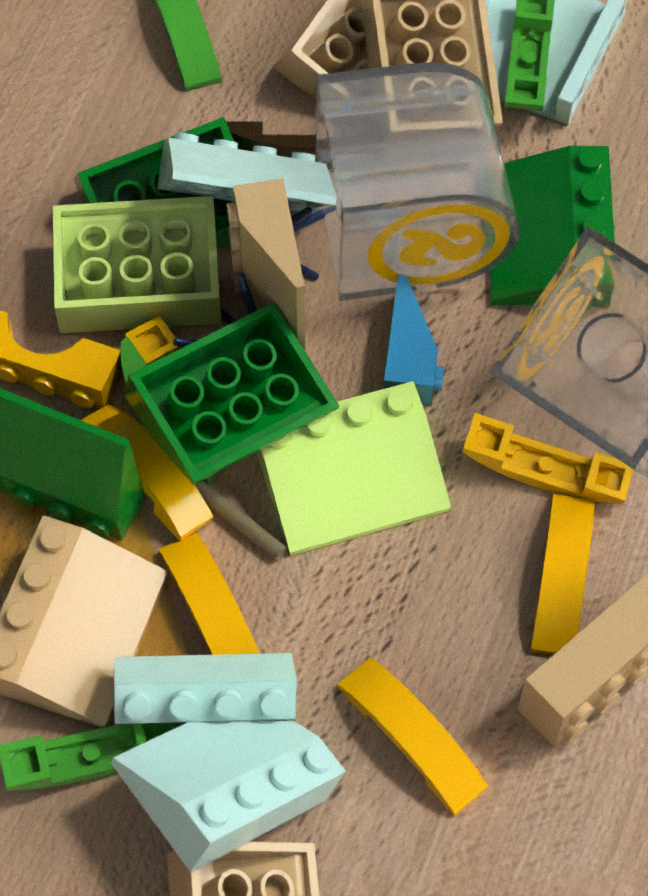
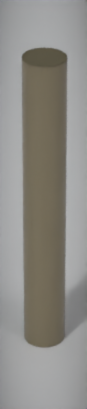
M201 481L195 484L206 504L276 561L283 557L287 551L286 546L206 482Z

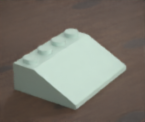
M175 133L174 138H167L163 142L157 186L159 190L196 196H213L215 199L234 201V185L283 179L290 211L299 212L310 206L313 209V214L336 205L337 196L327 165L315 162V155L292 152L291 158L277 156V149L265 146H253V151L237 149V142L215 139L214 145L198 143L199 136L187 133Z
M292 719L188 722L113 757L110 762L190 872L201 868L326 801L346 773V770L321 738Z

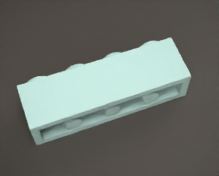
M292 653L114 657L115 724L296 719L297 678Z

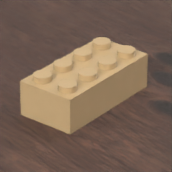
M648 573L525 679L518 711L554 748L565 738L569 742L574 741L589 725L586 719L597 710L604 714L620 698L617 692L628 682L632 686L637 685L648 674Z

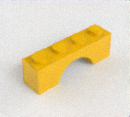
M0 310V379L9 383L19 381L31 385L35 390L44 395L52 396L57 394L69 398L73 403L83 408H92L93 406L101 409L109 404L123 374L121 350L82 338L71 348L59 353H34L22 348L15 342L8 313Z

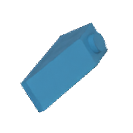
M398 274L383 389L414 381L422 405L432 406L433 390L442 391L444 367L436 366L438 349L406 275Z

